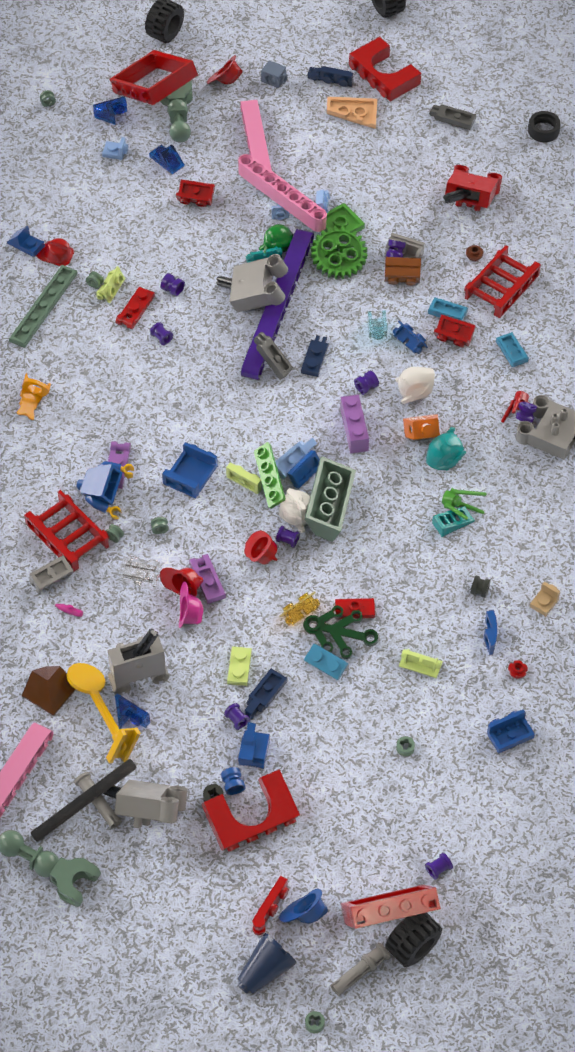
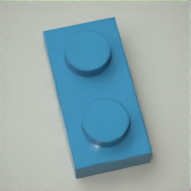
M313 643L304 658V661L336 680L340 679L348 666L346 661Z

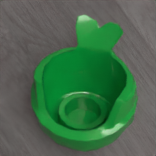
M275 224L265 232L264 244L258 249L260 251L264 250L263 253L265 254L266 249L275 247L281 248L282 252H287L293 238V233L287 226Z

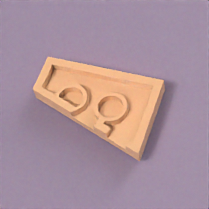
M327 97V114L376 129L377 99Z

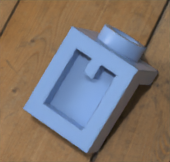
M122 137L120 143L106 141L102 156L122 160L124 154L128 153L126 138Z
M279 204L271 207L272 219L282 220L289 218V212Z

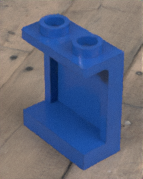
M185 442L183 444V452L170 470L165 469L162 473L163 484L196 499L218 467L217 456L210 451H205L194 444Z

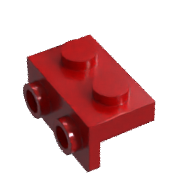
M181 179L176 198L180 203L189 205L191 202L196 203L199 207L211 206L215 185Z
M441 315L438 326L434 329V335L437 336L436 339L443 342L450 340L459 347L469 346L476 325Z

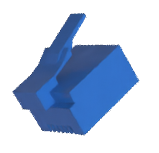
M248 722L247 730L244 731L238 756L239 765L264 769L270 743V734L255 732L256 723Z

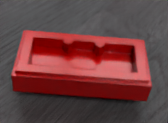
M374 598L335 599V606L338 605L343 608V616L340 619L351 615L354 610H359L362 613V619L375 618ZM335 610L336 615L341 613L340 610ZM356 614L353 616V618L359 619L360 616Z

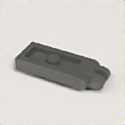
M443 104L440 106L433 105L429 112L430 116H433L437 121L471 130L476 120V114Z
M260 332L254 338V342L257 345L256 349L281 380L288 375L293 366L271 337Z

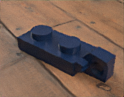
M321 66V68L310 67L307 73L308 79L314 81L322 80L325 83H335L343 87H352L354 84L353 72Z
M270 668L248 696L246 702L248 706L245 709V715H248L252 720L258 711L262 713L288 682V678Z

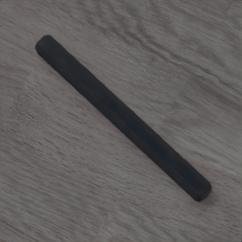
M128 759L31 831L33 839L39 842L133 772L137 768L135 763Z

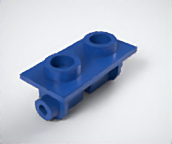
M398 321L400 327H396L393 330L395 338L403 344L409 339L405 346L413 353L420 354L423 346L428 348L425 344L426 339L420 333L416 335L412 332L414 329L408 323L403 324Z

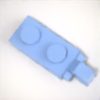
M322 189L316 192V204L328 213L330 195L328 190L324 191Z
M313 438L305 444L303 441H299L275 461L282 480L310 452V449L317 444Z

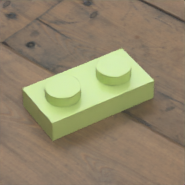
M231 462L226 467L227 478L256 494L262 490V482L259 476L247 472L239 465Z
M232 646L227 684L247 686L252 648Z

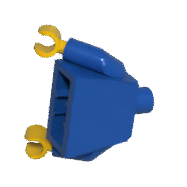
M104 461L86 471L84 479L77 481V489L80 490V493L85 496L86 502L93 508L103 513L108 512L113 519L117 520L119 519L118 516L113 515L115 511L122 513L118 506L109 507V505H113L122 472H124L126 478H133V473L127 471H134V467L132 464H126L123 467L118 463Z

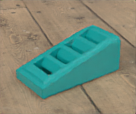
M465 506L457 508V510L464 513L468 520L463 519L451 510L433 516L432 524L441 537L475 522Z

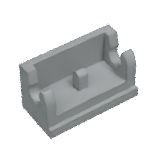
M391 233L390 240L406 242L402 252L404 254L403 258H422L424 242ZM387 242L386 247H385V248H387L386 251L389 250L388 242Z
M61 556L30 573L29 582L32 586L35 585L36 592L40 593L42 589L65 576H71L73 569L65 557Z

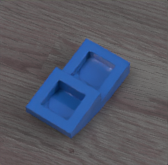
M494 609L486 611L485 617L488 629L484 631V642L489 655L494 654L498 627Z

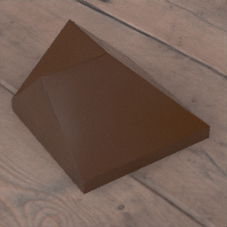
M46 666L32 670L22 697L54 716L76 689L68 682L67 673L61 666Z

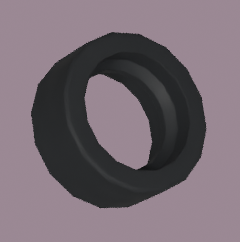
M549 111L534 113L529 119L528 134L538 142H551L555 140L560 133L561 123L559 117ZM538 123H548L554 128L551 130H540L535 125Z

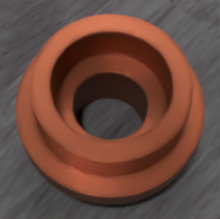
M472 245L466 249V256L472 261H478L483 257L484 252L480 246Z

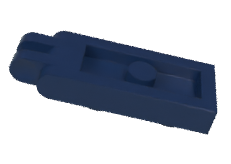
M316 335L315 340L310 341L301 368V374L319 377L329 347V343H326L327 337L323 336L322 342H320V336Z

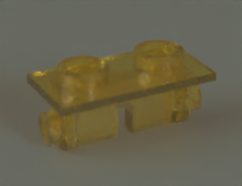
M315 591L310 595L306 592L298 598V603L293 605L291 602L283 608L284 612L280 617L285 615L287 625H294L304 618L301 610L308 615L318 609L320 602L317 598L314 599L312 597L316 593Z

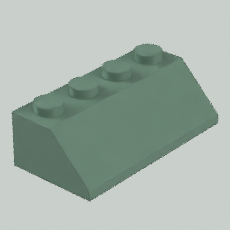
M321 456L304 520L316 536L333 542L342 530L356 470Z

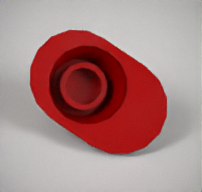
M236 55L231 57L221 69L214 73L207 80V84L215 80L223 84L234 83L243 72L235 61Z
M55 238L47 241L45 247L36 256L44 262L57 266H66L70 263L75 251L66 240Z
M259 530L254 532L246 541L244 554L252 562L266 565L272 560H278L275 556L278 546L270 535L265 531Z
M166 567L159 574L164 587L180 595L183 582H186L188 594L196 597L197 590L203 582V577L199 576L189 567L180 570Z

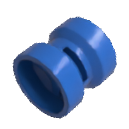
M231 767L221 772V779L225 783L224 789L227 795L231 796L242 793L246 789L244 781L241 780L240 768Z

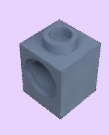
M269 60L261 70V82L279 88L282 83L285 84L287 81L286 66Z

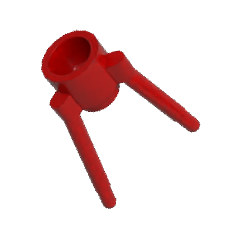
M517 391L515 393L514 399L511 400L510 406L501 420L502 423L505 422L511 410L513 414L516 410H519L520 402H528L529 395L526 392Z

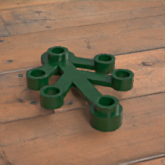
M337 605L320 617L310 615L303 622L304 630L308 634H314L322 648L330 646L331 648L328 651L332 653L333 645L326 640L323 632L330 633L340 649L341 657L344 659L352 657V649L346 645L341 636L363 641L369 647L375 646L378 643V633L373 629H367L363 633L344 628L352 623L358 624L362 621V613L359 610L352 611L351 615L332 625L326 624L332 618H342L343 608ZM340 610L341 613L336 615L334 614V611ZM358 614L360 618L354 619L353 616ZM315 623L317 624V626L315 628H311L310 624ZM373 637L374 641L369 642L367 641V638ZM348 650L350 654L344 655L343 651Z

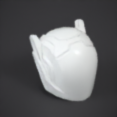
M409 367L395 379L398 383L400 394L404 398L401 400L402 404L425 399L432 393L435 373L432 368Z
M289 488L286 491L285 501L280 504L279 516L285 522L295 525L303 533L305 532L304 525L307 524L304 518L310 495L303 491Z

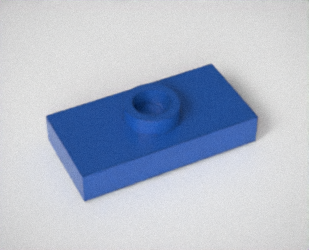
M311 450L287 473L295 488L299 489L317 472L320 459L316 451Z

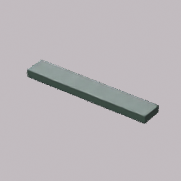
M61 265L10 336L9 342L23 348L27 346L78 274L77 270Z

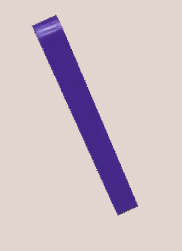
M296 229L284 258L288 272L275 281L285 294V300L279 305L265 306L241 368L242 377L260 380L259 375H262L265 367L264 362L266 361L257 351L254 338L260 332H263L275 341L276 337L274 336L279 331L280 321H283L286 313L285 308H288L291 300L290 295H293L296 287L295 282H298L302 272L300 269H303L306 261L305 257L308 256L311 248L310 244L313 243V232Z

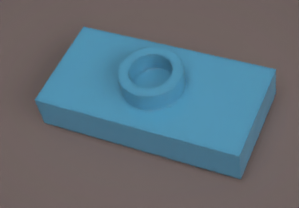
M434 297L428 309V314L436 317L445 315L461 321L464 320L468 312L467 307Z
M513 332L496 338L497 345L511 367L528 362L529 357Z

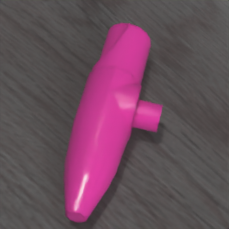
M55 604V607L65 613L78 617L83 615L82 610L76 609L72 605Z

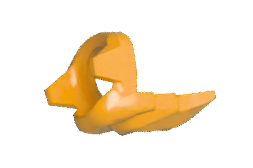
M26 373L20 392V408L16 413L34 420V410L37 408L42 397L49 393L51 383L46 385L41 381L28 378Z

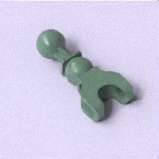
M191 81L160 101L168 107L167 112L172 123L169 134L178 143L187 141L191 135L190 126L186 123L187 104L193 100Z
M7 830L0 835V853L6 857L19 855L29 861L30 870L34 869L41 877H50V882L57 887L59 898L75 907H79L82 904L83 896L73 886V883L81 878L94 882L101 875L99 868L84 858L66 860L61 857L59 859L54 852L43 851L42 846L37 851L24 844L23 836L15 830Z

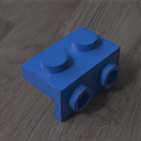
M524 709L513 711L508 716L502 719H494L488 724L487 735L498 754L535 737V733L525 719L526 712Z

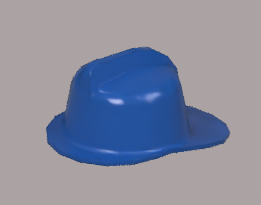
M319 888L314 889L302 898L292 902L280 913V921L285 923L297 919L307 924L318 921L328 912L327 906L321 899L322 890Z

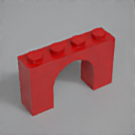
M379 36L349 53L348 63L352 70L358 72L362 79L367 80L372 88L377 89L383 98H387L391 102L419 86L422 73L412 64L395 73L388 74L377 71L373 66L390 57V45Z
M280 769L258 779L268 803L267 816L258 825L247 826L239 823L233 817L223 794L202 803L201 806L222 851L227 849L228 852L239 848V843L245 840L249 844L259 839L258 835L263 832L269 835L277 831V826L281 824L287 827L297 822L295 818L300 816V813Z

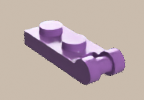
M112 441L108 462L118 463L123 467L128 464L131 443L118 444L117 441ZM117 451H123V454L116 453ZM122 472L123 474L118 486L120 489H123L124 472Z
M205 554L202 555V558L189 559L191 568L199 576L203 577L200 588L207 604L225 599V591L209 555Z

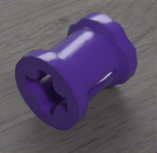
M157 322L150 329V335L156 337L163 346L173 339V333L167 331L161 322Z
M282 525L277 532L276 542L282 541L295 548L300 538V532L285 529V526Z
M238 703L230 705L224 711V716L234 723L236 730H240L250 721V717L240 710Z
M442 852L439 854V858L431 863L427 862L425 868L430 876L436 880L444 871L453 869V864L449 857Z

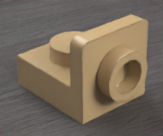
M543 582L541 590L530 603V607L547 616L559 601L560 590L552 584Z

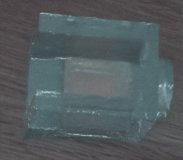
M382 310V318L372 319V312L368 311L369 338L380 340L387 337L386 310Z

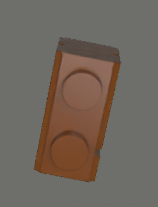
M386 257L384 282H388L391 285L404 282L410 286L420 283L421 258Z

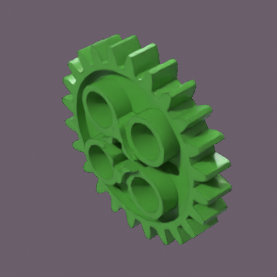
M334 226V230L328 227L327 233L322 230L321 236L316 235V240H313V246H311V258H313V264H317L316 270L322 269V275L327 272L328 278L334 275L335 279L338 276L344 279L345 275L351 278V273L357 275L358 270L362 271V265L366 264L365 259L368 256V248L365 247L366 242L361 241V235L356 237L357 231L350 233L351 228L345 231L344 226L340 230H338L337 226Z

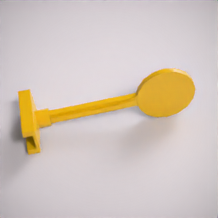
M85 663L73 664L67 671L68 682L78 691L90 694L112 734L114 742L106 756L109 764L113 763L115 758H121L123 762L127 761L141 734L138 728L119 730L99 694L105 686L104 675L94 666Z

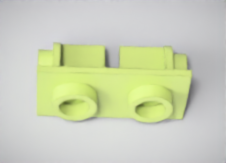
M118 266L115 270L108 273L103 282L105 285H101L100 289L96 292L97 299L102 300L104 298L108 303H111L125 280Z
M405 649L402 651L399 667L437 678L443 661L412 652L410 649Z

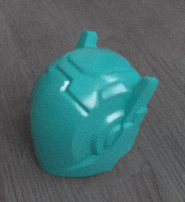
M451 427L446 433L435 437L430 442L426 463L431 468L447 471L455 467L466 454L461 440L454 433V427Z

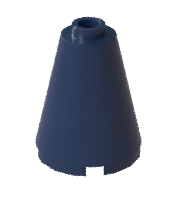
M265 933L237 978L240 982L237 986L246 994L249 992L254 994L291 969L297 962L274 938Z

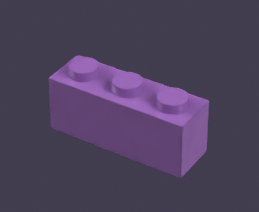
M359 394L343 396L340 401V411L350 454L369 451V436Z

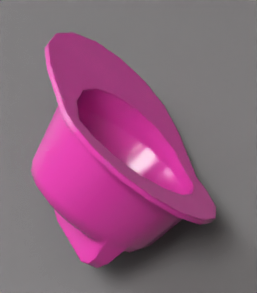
M183 582L180 590L179 628L183 624L198 625L202 622L203 616L202 602L197 597L188 594L186 582Z

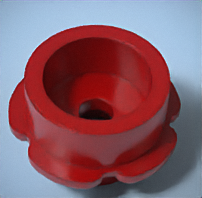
M516 660L514 663L509 664L508 670L513 678L520 679L526 676L528 667L522 661Z

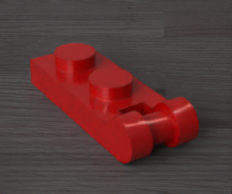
M138 287L121 314L117 315L115 323L119 325L124 324L127 328L133 330L155 297V292Z
M281 875L252 920L255 935L260 936L265 933V923L270 916H275L280 899L284 900L288 895V879Z

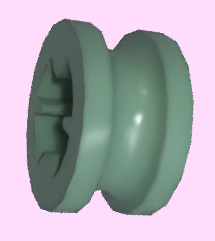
M47 90L40 94L41 104L44 107L55 104L56 99L52 91Z
M92 271L86 278V283L95 289H98L100 284L104 282L103 277L95 271Z
M164 517L154 518L151 521L152 532L154 534L166 533L169 530L167 519Z
M111 524L109 529L106 530L109 539L115 543H118L120 538L124 536V532L117 525Z
M408 736L399 738L396 746L397 752L401 756L406 757L413 754L415 748L414 740ZM404 743H408L407 750L403 749Z
M317 1011L308 1013L305 1018L306 1029L313 1034L321 1032L325 1026L324 1016ZM310 1019H319V1026H316L315 1024L311 1026Z

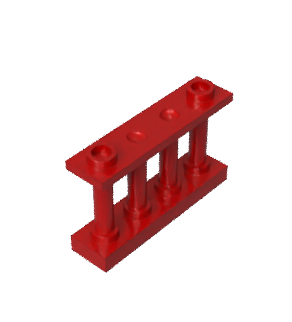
M507 245L498 250L495 257L464 288L466 300L473 294L494 306V316L501 318L540 275L541 264L536 261L527 267L508 256L509 246ZM505 262L524 274L521 277H515L499 268V266ZM494 272L514 285L511 288H506L489 277ZM484 283L502 293L503 297L496 299L478 288Z
M59 490V502L39 516H35L29 511L24 514L26 525L58 558L64 556L73 572L79 569V558L99 543L106 549L109 548V535L105 530H101L74 504L70 495H65ZM64 507L71 513L51 528H47L43 523ZM76 519L83 525L63 540L55 536L57 532ZM88 531L95 537L75 552L67 548L70 543Z

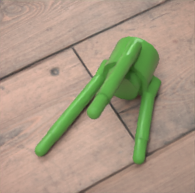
M451 488L450 491L447 490L443 495L442 504L444 508L450 509L465 520H468V517L454 507L465 506L467 509L484 514L483 510L461 502L462 498L459 494L486 496V492Z

